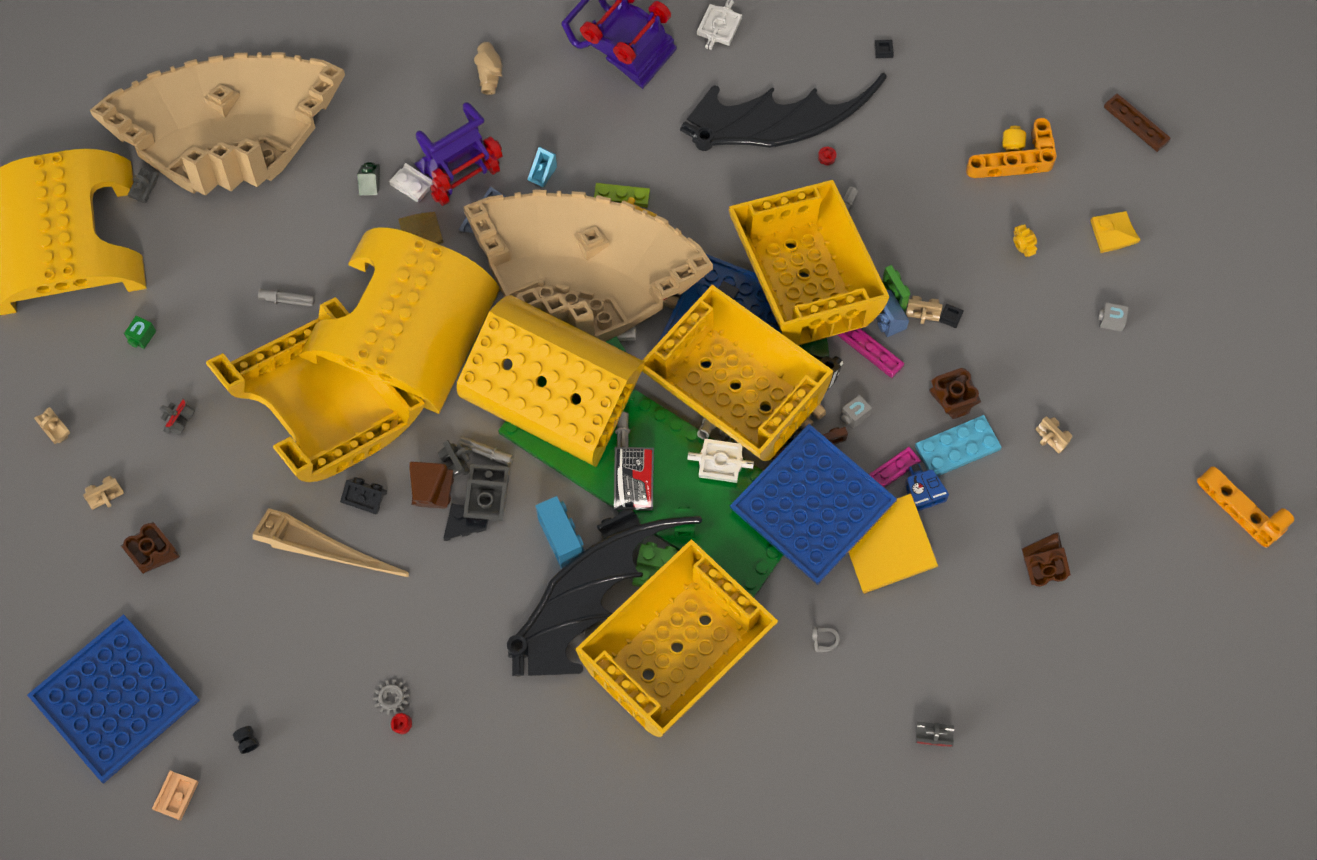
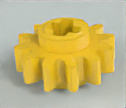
M1025 224L1015 227L1013 241L1017 250L1024 253L1025 257L1036 254L1037 247L1035 245H1037V239L1033 231L1027 228Z

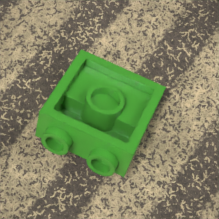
M646 542V545L641 544L636 570L642 572L643 576L633 578L632 585L641 587L677 553V549L671 546H666L665 549L658 548V545L653 542Z

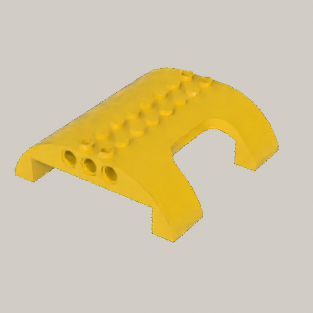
M72 149L26 157L0 167V316L17 313L16 301L119 282H123L128 292L147 289L142 254L132 249L101 240L97 236L95 229L93 194L97 189L112 187L117 197L127 196L134 183L130 160L119 154L104 150Z
M382 227L370 229L362 236L348 263L349 266L366 272L369 264L375 268L374 274L357 307L347 316L325 319L316 323L299 357L315 364L318 363L320 357L331 360L419 396L425 402L424 408L439 414L500 288L496 281L482 267L456 251L402 230Z
M336 297L320 304L317 319L231 362L224 353L206 361L207 366L231 395L237 398L259 401L273 412L293 437V439L288 437L273 445V448L295 476L304 482H316L332 477L380 451L399 437L414 422L425 406V402L419 396L326 358L320 357L318 363L315 364L299 357L316 323L325 319H336L350 314Z

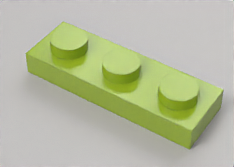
M596 183L594 197L596 198L598 195L611 198L612 202L622 203L624 200L627 201L629 197H633L636 200L634 205L648 208L650 188Z

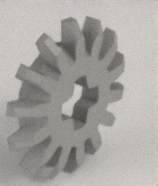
M386 680V686L383 687L380 683L378 686L381 690L374 691V693L378 694V697H373V700L379 701V703L375 704V707L382 706L379 711L380 713L387 709L386 715H389L391 710L396 715L397 708L403 711L404 708L401 705H408V702L404 699L410 697V695L404 694L408 689L407 687L401 689L402 682L397 686L396 680H393L390 685L388 680ZM388 693L397 695L395 702L386 701Z

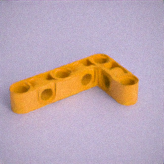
M1045 118L1035 120L1031 131L1032 144H1034L1035 149L973 155L969 158L967 164V175L971 178H984L1051 171L1057 155L1050 122Z
M1210 467L1197 479L1199 486L1264 547H1269L1274 541L1278 540L1294 522L1293 515L1284 508H1281L1269 518L1216 467ZM1221 490L1226 491L1228 496L1224 495ZM1251 518H1254L1257 523L1252 522Z

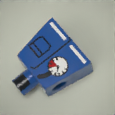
M914 464L909 467L912 476L907 478L905 487L907 495H912L918 511L947 501L949 493L934 470L930 469L923 472L920 464Z

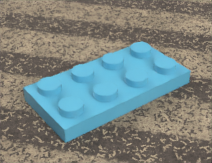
M984 415L915 444V448L927 470H934L937 476L995 453L1002 448Z

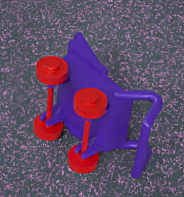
M581 0L561 23L570 43L578 49L591 45L606 54L607 61L615 65L643 89L677 50V46L674 45V39L665 33L664 27L661 25V23H667L671 18V12L668 7L659 1H654L649 6L650 14H648L643 9L629 4L635 0H615L612 6L606 0H598L601 7L607 12L597 23L595 20L592 23L586 21L580 27V32L586 39L580 42L575 38L569 23L589 2V0Z
M468 102L463 104V111L469 122L437 142L433 143L423 131L419 130L416 132V139L426 156L414 164L422 174L428 173L432 178L433 185L430 186L431 196L435 202H439L442 206L450 202L448 195L452 194L453 188L482 171L485 174L488 170L492 175H495L500 171L498 159L503 157L502 147L491 136L482 140L478 126L484 123V118ZM473 163L479 167L450 185L449 181L452 182L454 180L453 175Z

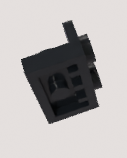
M358 477L346 480L340 502L373 514H378L383 495L387 494V490L382 489L383 486L376 483L366 484L364 479Z
M625 509L613 518L602 520L601 524L597 525V528L605 539L617 532L640 525L641 523L637 514L632 509Z

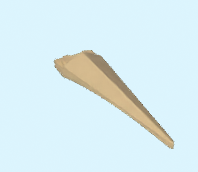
M268 508L253 532V540L271 544L272 548L409 577L407 571L352 549L281 511Z

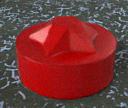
M832 147L821 148L818 154L819 162L823 165L833 164L836 160V151Z
M398 713L391 720V728L398 734H406L412 727V719L407 714Z

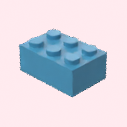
M556 496L535 505L538 521L562 569L572 559L584 552V544L580 535H576L572 518L568 519L565 503L563 501L560 502Z

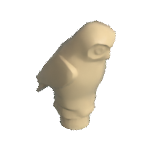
M483 42L477 48L478 54L474 57V62L479 73L481 93L493 95L498 85L499 76L502 77L503 65L493 45L490 42Z

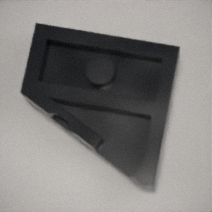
M452 503L443 537L444 541H449L450 538L461 535L464 537L474 532L486 531L489 520L463 517L465 505Z

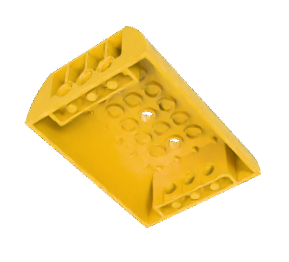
M833 180L729 206L731 220L782 334L795 344L802 345L866 327L886 306L889 299L888 292ZM787 244H792V245H795V247H794V248H788L786 245H787ZM802 272H804V273L808 274L809 276H808V277H801L799 274L802 273Z
M711 285L642 360L646 362L642 370L644 374L762 461L771 460L819 406L833 375L832 369L714 285ZM708 361L711 363V366L703 368L701 363ZM733 383H739L741 387L737 390H734L730 387V385ZM767 404L771 409L765 412L760 407Z
M508 295L502 298L489 311L457 381V393L460 398L597 467L646 362L512 295ZM506 359H510L513 363L510 370L504 367ZM540 376H544L547 380L544 387L538 385V378ZM575 393L581 396V402L578 405L572 402V396Z
M691 539L576 648V652L590 675L652 735L662 737L778 623V620ZM702 616H708L711 622L708 625H703L699 620ZM674 643H680L683 649L680 652H674L671 646ZM645 671H652L654 677L651 680H646L643 677Z

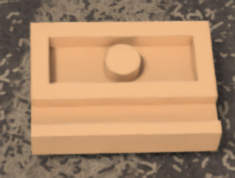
M170 770L152 809L181 821L199 782Z

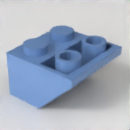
M887 290L889 295L888 302L882 312L876 317L880 331L884 332L887 337L907 329L909 323L906 314L891 290Z

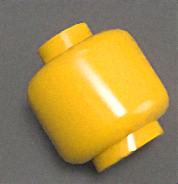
M1010 126L1009 129L1003 132L1002 147L1006 149V152L1021 151L1025 148L1026 132L1020 126Z

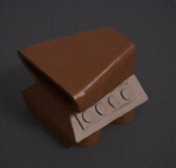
M965 368L947 372L931 380L933 388L929 389L931 395L952 419L969 414L971 408L981 402L979 392L971 381V374Z
M410 462L411 505L428 508H447L451 501L450 488L454 482L453 470L448 469L445 464Z
M154 522L144 524L140 532L134 536L127 537L121 545L142 574L180 557L176 549Z
M1059 532L1022 548L1031 585L1040 587L1046 585L1051 580L1060 582L1071 576Z

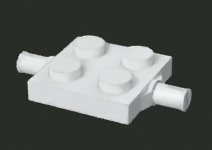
M727 0L724 7L709 4L697 29V35L708 39L705 45L706 49L712 50L715 42L730 45L742 20V14L731 10L734 4L733 0Z
M704 439L703 449L700 453H688V460L699 461V478L737 483L741 468L753 469L754 461L743 460V446L739 443Z

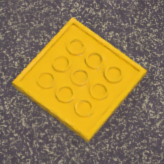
M911 494L897 498L894 505L849 551L864 594L939 567Z

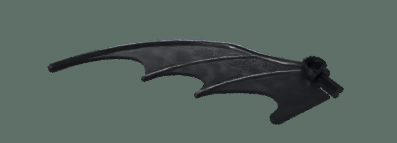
M881 73L877 80L862 94L841 104L825 103L817 95V89L814 88L804 99L796 103L781 105L775 103L772 99L774 88H770L762 96L734 106H724L717 99L720 88L714 85L687 118L688 121L699 128L685 121L680 131L692 137V142L701 151H707L712 146L752 145L770 148L796 143L827 131L853 115L879 89L887 75Z
M700 516L677 517L636 525L599 541L572 559L549 581L539 604L524 626L516 635L508 639L507 649L508 657L512 658V676H524V658L527 657L528 676L582 673L583 666L579 663H573L567 658L566 648L583 631L613 614L605 610L601 604L603 596L613 585L628 578L643 576L642 572L636 570L632 559L636 547L646 538L659 531L686 524H700L702 518ZM516 643H523V647L519 651L513 649Z

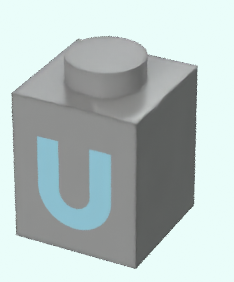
M1106 303L1104 308L1099 310L1098 320H1101L1100 328L1123 331L1127 321L1128 307Z
M858 395L842 408L841 419L846 425H850L854 429L871 416L872 407L861 395Z

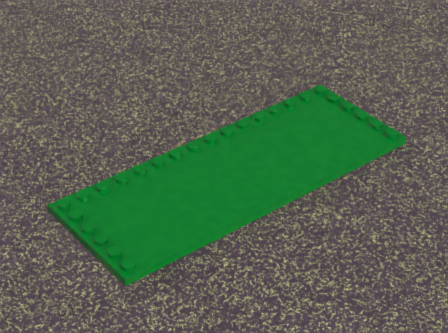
M541 376L538 379V385L544 387L547 380L544 376ZM633 389L623 412L629 414L628 428L630 433L628 434V447L654 448L653 511H633L637 514L640 523L644 524L660 519L675 518V509L681 506H688L690 509H694V516L702 518L700 524H695L694 537H675V527L659 531L653 535L678 551L692 539L754 598L784 555L730 508V505L763 470L755 465L753 469L742 467L737 483L699 478V461L688 460L689 452L700 453L703 449L704 439L699 438L697 435L699 429ZM572 397V402L578 405L580 402ZM507 421L498 430L500 435L614 508L615 447H617L615 429L597 467Z

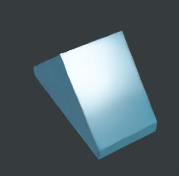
M538 147L527 180L544 187L557 168L556 154Z

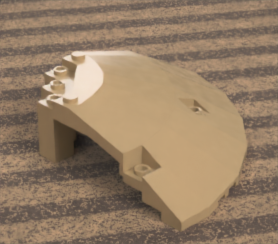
M258 52L257 56H248V53H234L233 57L227 58L219 55L208 57V61L198 62L197 59L184 62L185 66L176 69L174 66H171V70L163 73L160 70L147 74L148 78L139 83L137 80L132 82V86L125 90L120 88L112 92L90 110L91 115L121 142L126 141L135 146L137 155L142 160L185 190L193 194L199 192L206 196L217 185L229 191H233L243 181L258 187L266 179L272 181L279 175L314 131L313 117L321 109L326 110L342 82L345 72L343 69L324 60L314 58L304 60L299 55L289 57L283 52H272L271 55H262L261 52Z
M532 190L533 193L521 195V192H517L515 196L503 197V195L490 196L463 206L478 244L488 257L489 268L504 297L512 295L604 342L616 336L618 337L663 309V299L677 293L679 295L683 294L713 270L712 262L699 244L690 237L687 239L683 236L678 228L674 229L670 226L668 220L657 215L653 217L647 214L646 210L639 211L635 209L634 205L622 201V203L612 202L611 198L598 195L596 198L586 196L585 192L572 191V194H562L561 191L547 193V190Z

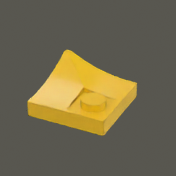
M1127 211L1096 216L1090 220L1101 253L1121 249L1140 241L1130 222Z

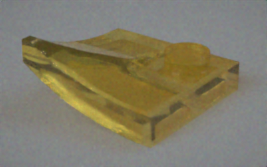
M435 212L419 213L398 219L402 231L436 244L444 243Z

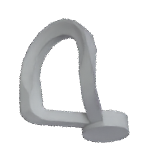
M813 627L815 651L830 652L839 646L840 638L836 630ZM818 632H831L836 637L834 645L830 647L818 646Z

